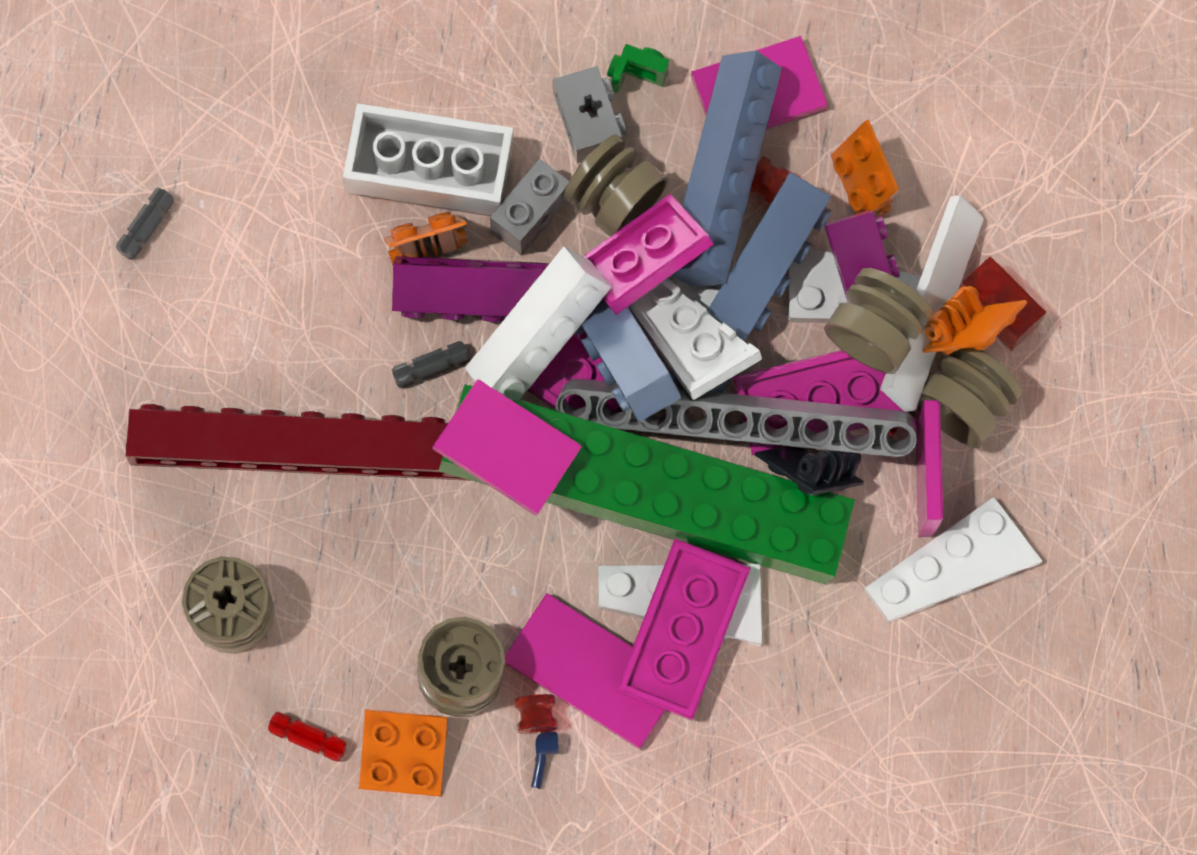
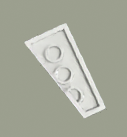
M810 248L800 265L794 261L788 269V276L792 278L788 284V322L827 323L840 303H847L833 254ZM899 271L900 277L898 279L916 291L921 276Z
M668 278L628 306L637 323L692 400L762 360L760 350L751 343L747 344L741 340L732 328L725 323L721 324L708 314L705 307L696 300L693 302L681 293V289Z
M993 497L869 584L863 591L884 620L890 623L934 606L938 602L968 593L972 589L990 582L994 583L1024 569L1038 566L1042 563V560L995 497Z
M742 564L751 569L724 638L745 641L747 644L761 647L760 564ZM664 565L598 566V609L644 619Z

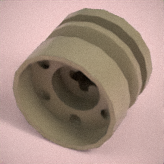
M617 134L611 135L585 157L576 169L563 194L564 199L571 205L580 202L578 209L583 215L589 214L601 206L595 219V225L609 237L654 206L668 183V177L649 161H644L631 170L637 152L632 147L624 149L625 142Z
M862 268L854 280L856 285H851L846 293L850 303H840L825 325L824 330L837 347L858 362L886 374H895L911 350L907 339H917L923 331L922 326L929 322L933 311L928 302L918 292L898 278L877 269Z
M973 347L962 348L950 353V357H945L942 360L940 369L943 375L931 374L917 406L921 408L924 400H938V403H940L941 430L961 444L971 448H980L998 425L994 415L1005 417L1011 409L1010 405L1016 404L1023 391L1015 377L991 355L983 350H974Z
M221 556L205 561L191 573L184 586L182 606L187 621L203 644L219 653L237 654L254 648L266 637L273 624L274 604L264 577L252 564L240 558ZM228 594H232L236 603L228 604L226 609H222L218 599H226Z
M468 617L448 618L433 626L422 641L418 654L417 669L419 689L429 705L440 713L453 717L473 716L490 706L499 694L505 667L504 648L496 632L482 621ZM457 665L465 666L466 673L464 679L456 678L455 671Z

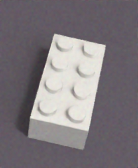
M357 103L343 173L345 192L491 216L504 201L514 144L513 128Z

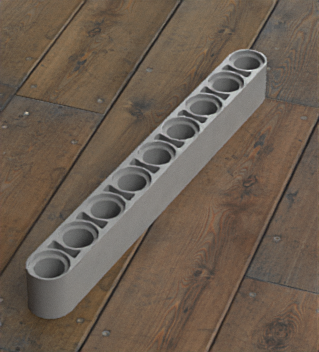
M572 379L566 382L556 402V411L615 429L893 457L909 454L915 448L917 441V425L914 418L907 412L899 410L718 392H706L692 400L685 389L677 388L681 399L665 407V415L658 417L651 415L638 422L631 409L616 413L607 407L606 401L610 398H615L611 391L617 388L615 383L607 386L605 381ZM570 394L580 395L585 400L586 406L578 409L573 408L566 401V396ZM692 406L701 407L706 412L707 417L703 420H693L688 417L686 409ZM738 410L745 414L747 421L736 425L728 421L726 414L730 411ZM778 414L782 415L788 424L783 428L776 429L771 427L766 419L771 415ZM819 418L827 423L828 428L823 432L816 433L811 431L806 424L812 419ZM859 422L867 426L869 431L864 436L856 437L848 432L847 427L852 423ZM900 426L905 428L910 435L901 441L893 440L887 433L893 427Z

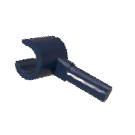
M542 732L536 738V763L531 787L541 789L546 765V754H559L557 732Z

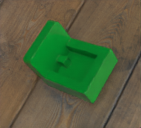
M625 44L621 56L614 54L607 76L612 78L611 86L613 91L617 93L621 89L626 74L663 87L668 75L670 60L664 58L661 52L653 48L644 47L639 49Z

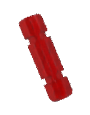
M281 712L274 713L268 725V731L271 734L282 739L286 736L289 742L317 754L323 752L324 757L335 762L341 760L347 747L345 740L334 735L328 737L327 732L302 721L296 720L293 722L290 716Z

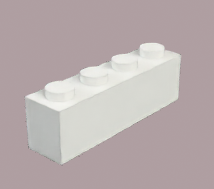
M564 246L465 367L466 371L474 382L479 379L502 395L520 400L612 288L611 285L590 260Z

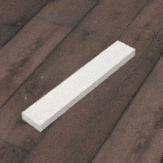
M961 194L952 196L949 199L916 290L931 306L933 311L932 317L959 290L984 217ZM922 326L923 331L917 339H907L911 346L910 352L895 374L885 375L880 388L904 412L916 410L936 352L925 354L923 352V349L931 342L925 335V326Z

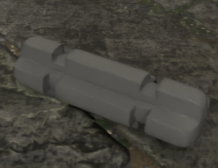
M156 188L148 198L149 204L143 205L127 228L128 234H123L116 244V249L121 255L131 260L135 259L142 249L141 243L148 241L162 221V213H167L173 205V196L164 189Z
M457 341L447 345V349L444 351L442 348L411 359V364L407 365L404 362L392 368V375L397 386L404 388L414 384V380L417 378L419 381L449 370L450 365L457 367L469 361V354L464 343Z

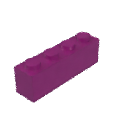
M866 210L824 224L847 303L850 302L846 293L851 285H856L854 280L862 268H873L896 278L900 277L894 255L886 256L882 240L888 239L882 216L875 217L873 211Z
M396 256L393 263L392 311L401 312V316L406 318H422L425 316V313H441V318L447 320H461L465 318V315H480V319L483 321H503L504 316H508L550 263Z

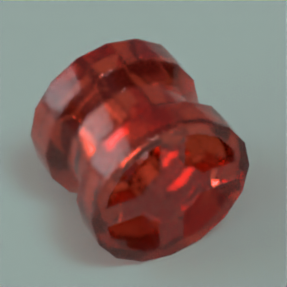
M763 156L757 163L750 193L757 192L763 195L765 202L771 205L791 171L785 167L778 169L772 165L771 159Z
M536 694L515 699V708L520 712L521 718L517 723L518 733L538 734L558 729L557 719L553 717L552 708L556 705L555 695Z

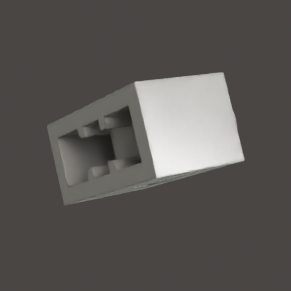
M598 66L553 79V95L576 163L582 162L591 151L611 135L617 134L620 138L626 135V128L621 113H614L610 104V100L614 99L610 80L608 77H601ZM591 109L593 114H597V117L591 118L585 110Z
M539 158L490 216L491 233L522 255L567 202L563 194L569 180Z

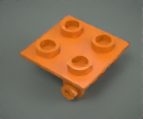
M865 120L830 156L833 160L834 170L842 181L848 195L850 207L855 211V214L871 210L873 213L876 212L878 216H882L892 211L890 205L893 202L892 197L899 191V188L869 120Z
M450 211L428 217L429 224L416 228V226H413V223H406L391 228V236L384 237L383 239L389 248L395 247V249L388 251L392 266L396 256L419 257L415 240L418 241L422 257H427L422 240L425 237H429L434 256H439L434 239L435 234L437 235L442 254L462 249L461 245L468 243L464 228L458 230L456 228L467 225L466 221L459 215L454 216Z
M972 286L961 287L925 325V335L931 342L923 349L924 354L940 351L943 354H950L962 348L973 347L974 350H981L989 347L996 341V336L1003 328L1016 320L1015 316L1027 304V301L1021 300L982 306L976 288Z
M365 709L359 789L441 797L445 741L448 732L447 717Z

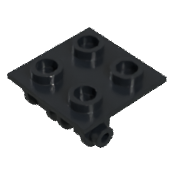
M793 446L755 452L756 457L768 464L770 471L786 476L797 484V488L801 492L808 495L817 496L820 493L835 490L842 491L845 488L864 484L863 480L855 476L858 465L861 462L860 453L833 450L819 452L813 448Z

